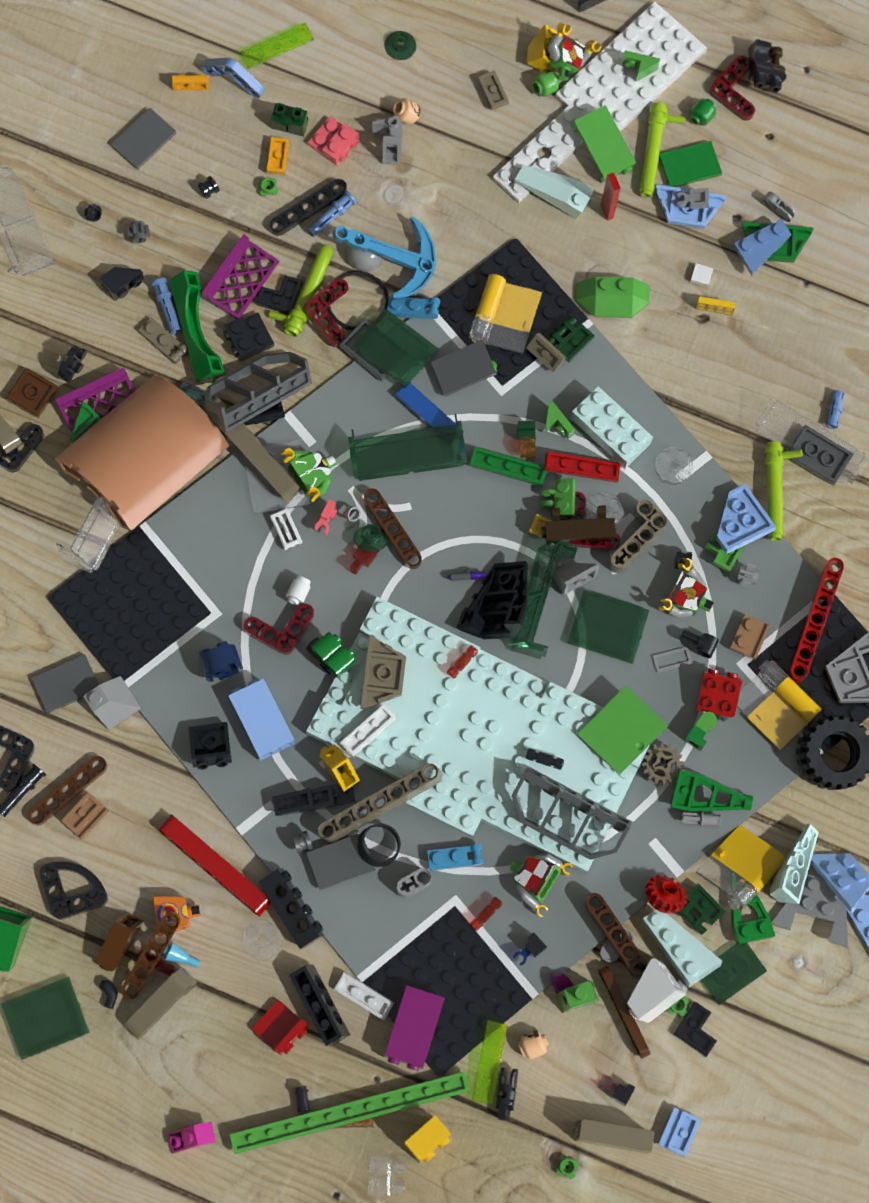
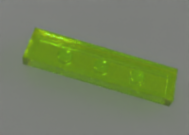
M304 23L241 51V56L248 69H251L313 41L314 37L307 24Z
M487 1020L472 1101L492 1105L507 1024Z

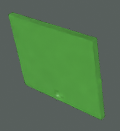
M625 686L577 735L597 753V756H600L620 775L668 725L649 708L648 704H645L629 687Z

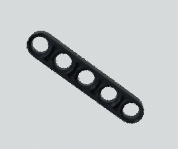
M335 179L274 217L270 221L271 233L275 236H281L331 205L333 201L340 199L344 192L347 191L346 182L342 179ZM340 184L344 187V190L336 192L334 186ZM321 194H326L329 199L322 202L318 197ZM310 203L314 208L311 211H305L304 205ZM291 213H296L298 219L291 221L288 219V216ZM275 223H281L283 225V228L281 230H275L273 229V225Z

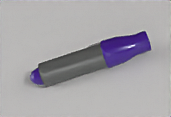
M468 569L461 573H450L447 579L451 581L475 580L485 578V572Z

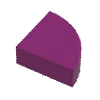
M562 973L549 974L556 994L563 989L574 986L570 978Z

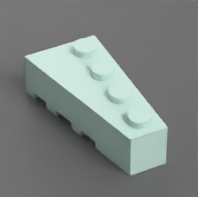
M654 910L643 918V926L688 988L721 966L722 960L668 914Z

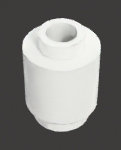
M297 575L286 593L287 601L297 606L298 604H303L311 588V581Z

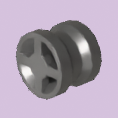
M303 831L300 835H292L298 854L302 853L305 849H313L307 831Z

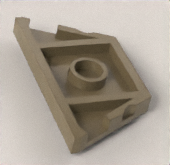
M374 635L369 636L361 709H366L402 696L406 656L399 651H395L388 644H384L376 639Z

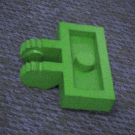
M574 478L555 479V490H541V496H555V500L542 501L540 506L542 508H560V518L575 516L576 480Z
M712 533L710 538L718 543L716 540L717 534ZM706 543L705 548L711 553L717 554L713 564L730 573L744 546L728 554L725 553L723 548L720 549L710 543Z

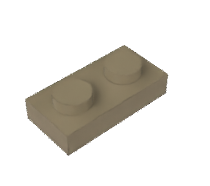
M495 70L478 76L479 84L491 110L509 104V100Z
M540 333L536 334L526 347L552 372L557 371L566 359Z

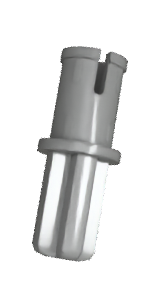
M703 811L701 813L683 812L681 822L683 824L700 825V827H703V825L720 827L721 815L704 814Z

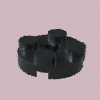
M74 345L67 352L68 358L65 362L62 360L58 370V376L67 383L72 380L75 373L79 374L84 366L81 362L87 355V350L78 345Z

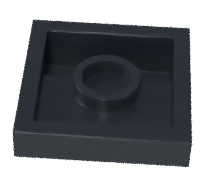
M259 312L244 319L240 317L224 325L225 330L223 334L227 341H231L233 345L231 350L235 357H239L240 361H244L275 346Z
M227 722L188 727L193 768L197 767L199 770H205L211 765L226 767L228 763H232Z

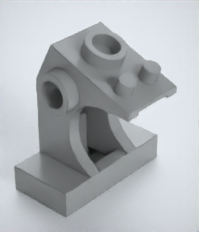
M398 115L381 120L375 119L372 122V134L384 135L382 164L400 165L402 123Z

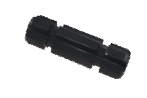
M531 748L527 750L525 756L527 760H536V763L549 767L552 765L554 766L553 768L561 770L564 764V759L554 758L553 755L540 751L537 753L536 750Z

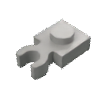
M708 188L690 189V194L684 192L677 193L678 199H684L682 202H677L679 208H684L687 205H690L691 209L709 208Z

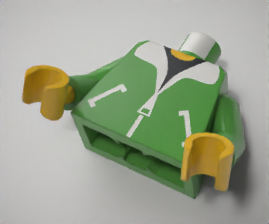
M290 448L285 449L281 453V455L287 457L284 459L285 463L291 460L288 469L307 498L312 496L311 501L314 502L316 498L327 492L331 484L332 472L330 468L337 465L332 455L323 459L319 452L293 451Z

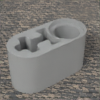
M420 868L402 878L397 883V894L401 898L407 899L424 890L431 884V872L426 868ZM418 875H427L428 881L420 883L417 880ZM411 879H414L415 885L409 887V892L401 891L403 884L409 886L412 884Z

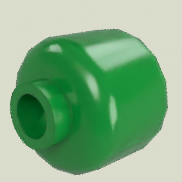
M699 99L689 110L690 120L695 125L706 126L716 116V105L710 99Z

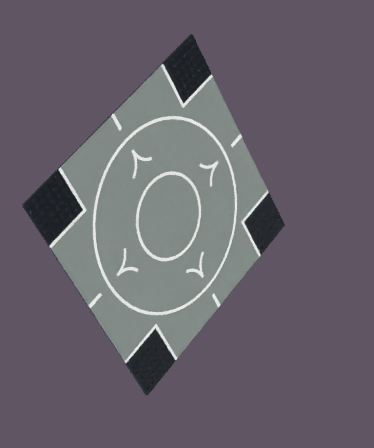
M518 239L510 241L437 297L440 299V306L437 308L439 311L438 318H410L386 336L405 351L406 356L382 382L355 360L287 412L284 418L278 419L256 436L294 480L295 478L288 469L291 460L285 463L284 459L287 457L281 455L285 449L311 451L312 453L319 452L323 459L332 455L337 465L330 468L332 472L331 484L324 495L312 502L311 499L313 497L309 496L307 498L301 490L287 502L239 449L48 597L52 605L113 679L119 676L123 678L141 706L139 710L271 873L280 868L289 872L292 877V884L294 887H298L302 893L301 898L303 902L311 907L313 911L311 915L315 921L318 920L322 925L324 938L362 983L395 1002L388 1014L391 1020L395 1023L406 986L445 998L426 1057L427 1064L437 1076H442L552 984L549 974L565 973L605 939V936L585 907L586 899L590 894H600L622 925L648 903L644 892L646 891L645 886L652 876L656 877L659 874L663 877L665 874L668 879L671 877L674 880L802 773L803 767L802 765L798 766L797 763L800 756L796 754V748L800 747V744L797 742L799 737L803 736L802 731L809 727L810 723L831 715L849 716V719H856L859 721L858 725H860L869 717V703L838 702L825 667L868 633L835 595L809 672L802 682L796 683L822 710L781 750L747 718L788 677V671L820 577L784 537L780 541H771L768 534L744 546L730 573L713 564L717 554L708 551L705 545L710 543L720 549L722 548L710 536L712 533L718 534L729 492L738 488V485ZM490 274L503 277L506 280V285L542 293L530 333L483 322L476 318L478 306ZM573 316L577 321L573 326L577 328L582 323L595 335L594 339L569 363L564 360L557 371L552 372L526 347L538 333L548 340L550 338L549 335L553 331L556 332L564 320H568ZM566 331L561 337L565 339L570 333ZM483 340L491 361L497 364V374L445 397L431 362ZM558 343L553 344L555 348L559 345ZM408 382L414 385L464 430V433L451 446L396 397V394ZM598 386L653 436L651 444L626 469L620 465L619 481L617 483L547 471L543 486L541 487L470 467L475 447L544 466L545 453L547 451L616 462L571 420L572 411ZM550 401L556 404L575 429L574 435L568 440L565 436L559 434L556 429L557 425L544 433ZM518 421H535V441L530 443L518 441ZM574 478L576 480L575 492H581L586 497L584 519H598L597 507L606 505V518H615V532L620 536L621 540L619 547L616 550L609 551L572 547L566 542L545 543L544 539L529 533L528 531L536 514L552 520V508H542L540 502L546 500L554 501L555 496H541V490H555V479ZM373 488L380 492L420 552L422 563L417 569H410L405 565L366 506L364 493L368 489ZM374 493L367 496L369 502H376L378 499ZM575 497V510H578L579 502H582L579 500V497ZM328 500L336 502V509L338 511L334 520L330 519L328 523L329 533L325 536V528L319 527L316 532L315 525L320 520ZM648 500L667 517L665 530L623 572L614 573L609 566L610 559L643 525L635 517L634 513L639 501ZM346 507H358L361 511L360 518L355 522L347 520L344 516ZM644 507L639 509L643 514L648 513V510ZM288 508L302 539V544H297L295 547H290L285 551L270 515ZM379 509L377 515L380 518H385L388 512L385 509ZM283 514L282 517L287 525V528L292 536L293 541H295L297 539L294 535V532L289 524L286 515ZM575 514V516L570 517V520H581V518ZM276 517L275 519L286 543H290L279 518ZM567 517L560 518V521L567 520ZM659 520L653 521L655 526H662ZM391 524L387 527V530L390 533H396L398 527L395 524ZM640 534L642 539H649L648 534ZM613 539L601 540L600 544L603 545V541H609L610 545H613L617 541ZM400 540L397 543L401 549H405L409 545L406 540ZM593 540V541H588V542L591 543V544H595V543L598 542V540ZM628 546V547H627V550H628L629 552H631V553L636 552V548H635V547H633V546ZM677 550H681L682 553L692 552V566L700 574L708 588L704 597L714 602L710 612L698 608L695 616L675 618L667 613L666 610L660 611L658 609L659 606H664V603L660 600L669 599L681 572H685V569H674ZM415 555L408 557L410 564H417L419 561ZM622 556V559L620 561H616L615 564H622L624 556ZM526 561L528 563L527 611L522 626L515 638L483 640L456 628L462 611L465 607L468 608L474 600L472 596L475 592L478 594L482 588L484 578L451 581L447 579L450 573H461L464 570L473 569L479 572L484 571L486 577L495 563ZM569 562L599 565V571L595 579L564 596L552 578L553 571H555L554 568L561 563H564V565ZM747 563L756 565L755 570L760 571L756 585L751 584L749 588L741 586V580L737 579L740 567H746ZM297 575L311 581V588L303 604H309L313 607L314 617L294 650L288 655H283L248 635L244 630V621L249 617H256L283 632L297 608L302 605H293L287 601L288 598L286 597L293 579H296ZM376 597H379L481 647V650L548 683L552 682L603 708L625 686L629 687L668 725L649 745L648 749L653 751L652 746L654 744L658 748L661 743L666 748L671 744V750L677 748L676 754H682V758L679 761L684 762V765L679 768L699 772L742 794L752 795L753 804L750 811H703L704 814L721 815L720 827L705 825L700 827V825L683 824L681 822L683 812L701 813V811H686L672 808L670 805L676 780L672 778L673 783L671 785L668 781H666L665 786H662L660 781L654 785L655 780L653 778L650 781L647 780L649 774L643 775V771L646 768L641 767L640 764L617 811V814L632 821L631 827L618 851L595 858L587 874L574 867L570 869L565 866L564 870L570 873V875L563 876L561 873L559 874L544 901L538 903L548 908V911L541 907L539 913L543 917H539L535 913V908L532 909L521 899L516 889L517 883L514 880L516 873L510 870V866L514 860L523 864L527 856L534 857L546 853L481 821L473 837L405 803L337 840L340 841L359 834L374 824H387L397 831L401 840V847L397 858L387 866L375 867L376 870L319 890L306 853L334 843L327 842L318 834L319 825L397 781V779L347 754L345 755L360 779L359 782L353 785L356 802L313 811L275 816L272 796L307 788L314 789L327 785H338L328 773L319 757L320 750L324 746L329 745L306 734L323 698L327 695L336 676L334 674L330 676L319 665V662L306 650V647L316 637L320 639L327 632H330L332 635L334 633L338 635L342 640L341 645L345 649L347 647L351 649ZM818 600L819 605L826 606V602L824 600ZM306 609L305 611L301 610L302 617L299 621H301L304 625L305 623L303 622V618L306 615L310 616L308 609ZM744 614L759 619L763 623L770 624L756 660L730 650ZM812 617L814 623H820L818 617ZM249 623V630L253 628L258 630L259 633L257 635L260 636L261 630L256 627V623ZM294 624L290 627V631L293 634H298L301 631V627ZM687 630L700 637L703 633H707L718 638L719 642L712 658H705L697 654L695 646L681 641L682 631ZM267 631L263 635L264 639L268 641L272 640L275 636L272 631ZM288 634L285 635L288 636L286 643H281L282 649L290 648L289 641L291 637ZM806 634L807 640L814 641L813 635ZM227 641L228 645H235L243 669L238 668L239 673L223 680H219V677L213 678V682L206 681L199 661V652L204 649L211 650L216 648L218 643ZM688 646L693 664L656 673L651 655ZM685 650L656 658L659 668L688 661ZM800 652V656L802 658H808V654L806 652ZM868 652V653L862 654V656H863L864 661H865V663H866V665H867V668H868V670H869V652ZM708 668L720 670L719 673L727 675V672L739 674L738 677L742 678L743 682L735 716L732 718L727 717L728 719L722 722L721 718L715 714L717 723L704 736L703 739L707 743L699 751L686 742L685 739L701 715L705 713L697 709L703 681V670L708 671ZM794 669L796 676L803 675L801 670ZM264 678L295 740V744L260 761L228 695H231V691L241 687L243 689L249 686L248 683L255 679L261 680ZM227 722L232 763H228L226 767L211 765L205 770H199L197 767L193 768L188 727ZM836 734L827 736L821 745V757L843 738ZM654 755L650 759V765L655 763ZM660 761L658 766H663L665 768L667 763H662ZM675 764L670 767L671 773L675 770ZM343 767L337 768L341 774L344 772ZM701 784L697 785L694 800H709L712 793L711 789ZM401 789L394 792L393 796L395 798L401 795ZM718 791L715 802L727 804L731 796L728 793ZM384 799L378 800L376 806L381 807L384 804ZM362 809L359 816H365L367 809ZM346 818L343 820L342 826H347L350 819ZM610 825L598 851L616 846L622 833L613 829V825ZM372 827L365 835V842L372 857L386 860L396 854L397 841L389 830L382 827ZM328 828L325 832V836L331 835L333 829ZM303 831H307L313 849H305L302 853L298 854L292 835H300ZM482 844L481 858L484 859V865L430 871L432 880L427 888L407 899L401 898L397 894V883L399 880L420 868L429 870L427 850ZM467 853L468 860L474 859L473 853ZM420 874L417 880L420 883H426L428 876ZM411 879L412 884L409 886L403 884L401 891L409 892V887L415 885L414 879ZM592 898L589 900L591 907L597 908L600 906L597 899ZM608 915L600 917L603 924L611 923ZM533 932L547 946V949L536 958L525 948V945L530 942L528 937Z

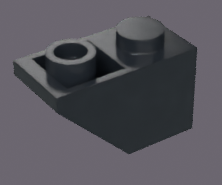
M113 267L99 279L102 287L116 301L119 298H124L133 287L136 288L141 285L144 276L141 269Z

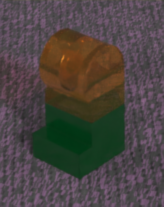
M518 421L520 458H535V421Z

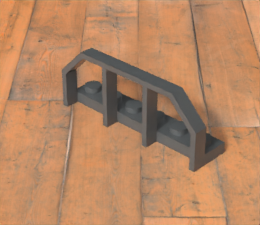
M292 352L264 354L207 386L204 400L206 409L218 414L221 430L227 433L312 384L308 360ZM286 362L301 366L281 379L279 375L261 368L267 364ZM252 373L272 382V384L254 393L252 389L237 383V381ZM224 388L247 397L225 410L224 406L212 401V396Z
M529 766L522 774L512 794L521 823L589 860L616 853L632 824V821ZM524 780L533 786L538 785L542 787V790L547 794L556 795L541 826L524 816L517 795ZM559 799L566 804L572 803L576 805L579 811L587 814L573 842L544 828ZM591 815H594L595 819L599 822H607L613 825V829L622 833L615 847L590 853L576 845Z

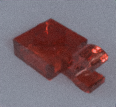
M363 540L352 556L356 560L351 564L349 571L356 575L363 565L368 568L379 554V550Z

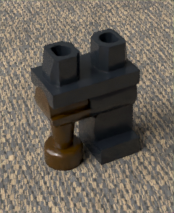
M756 39L748 48L749 80L754 82V88L762 89L767 84L769 85L770 92L778 93L786 79V69L783 65H780L783 49L778 46L771 47V42Z

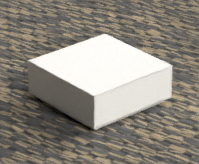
M696 263L690 282L708 287L714 268Z

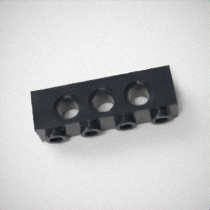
M280 868L258 882L299 949H303L324 936L322 932L323 927L311 915L313 914L311 907L303 902L301 898L302 893L298 887H294L292 884V877L289 872ZM281 885H283L286 888V894L284 896H282L279 893V887ZM291 902L296 904L297 909L295 913L289 909ZM301 919L307 922L305 930L300 927Z
M314 964L304 965L289 974L325 1046L335 1045L350 1036Z

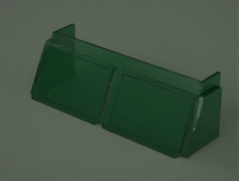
M455 414L456 425L356 440L354 431L351 429L352 436L348 438L354 478L363 481L409 474L411 471L418 473L463 466L464 463H467L461 421H457V415Z
M557 540L538 547L527 582V611L516 637L510 639L509 646H511V651L541 659V656L546 657L548 646L535 643L534 638L559 555L574 559L577 547H574L573 544Z

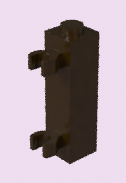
M606 505L597 507L598 519L560 521V508H552V521H546L544 527H541V536L545 538V543L610 540L616 537L615 518H606Z

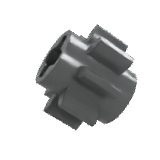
M134 221L130 224L131 227H127L128 239H133L134 243H143L147 240L146 237H150L149 226L144 225L143 221Z

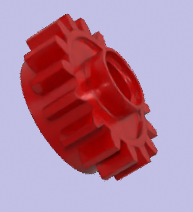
M657 874L656 877L652 876L645 886L646 891L644 893L647 896L648 902L659 912L675 914L677 911L680 912L687 903L686 898L688 895L683 893L685 888H680V882L675 883L673 877L668 879L665 874L663 877Z

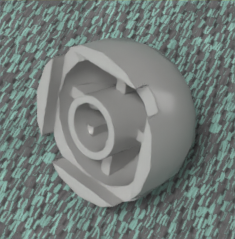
M369 235L371 238L378 240L374 236ZM348 246L347 258L352 268L362 272H372L379 268L383 257Z

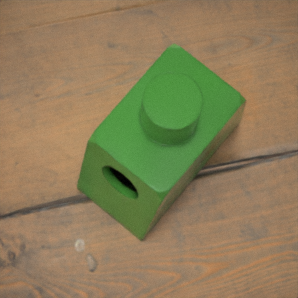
M592 981L563 989L557 993L563 1013L599 1002Z

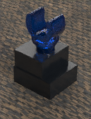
M534 932L528 937L530 942L525 945V949L513 955V958H516L518 955L523 956L520 966L526 963L527 957L530 954L536 958L547 949V946Z

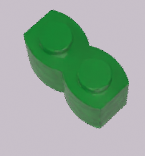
M327 632L311 648L316 656L338 678L355 664L353 658L355 654L350 648L347 647L345 649L341 645L342 640L335 633L332 635L330 632Z

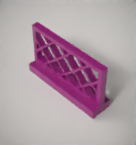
M245 234L239 239L201 294V298L205 301L209 300L235 319L243 315L280 262L251 242L250 238ZM249 247L254 249L257 257L247 259V249ZM268 259L273 262L271 268L263 269L261 260ZM258 260L260 270L250 271L248 262ZM245 262L247 272L237 273L236 265ZM261 273V282L252 284L251 274ZM248 275L250 284L239 285L238 276ZM235 277L237 286L226 287L225 280ZM250 287L252 295L242 298L240 289ZM238 290L239 299L229 300L227 291ZM225 291L226 301L219 302L213 298L216 293ZM240 302L241 310L238 314L231 310L230 303Z
M123 367L55 400L72 433L84 400L91 399L96 401L93 407L94 411L98 402L108 405L105 415L96 412L100 417H105L109 413L111 406H118L112 404L115 394L127 398L130 391L133 393L135 390ZM125 381L129 387L127 395L116 391L118 385ZM108 391L113 393L110 402L99 399L102 392ZM69 407L77 408L76 418L67 416L65 409Z

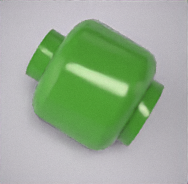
M550 70L535 75L532 82L533 91L541 97L555 93L559 88V77Z

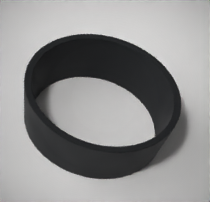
M383 823L374 824L364 829L357 841V848L361 858L369 865L375 867H384L391 864L397 858L401 847V840L397 831ZM372 827H382L394 835L397 841V852L393 857L379 860L367 852L364 839L369 829Z

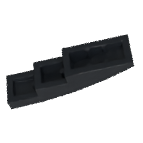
M327 785L272 796L275 816L313 811L356 802L353 786L345 792L339 785Z

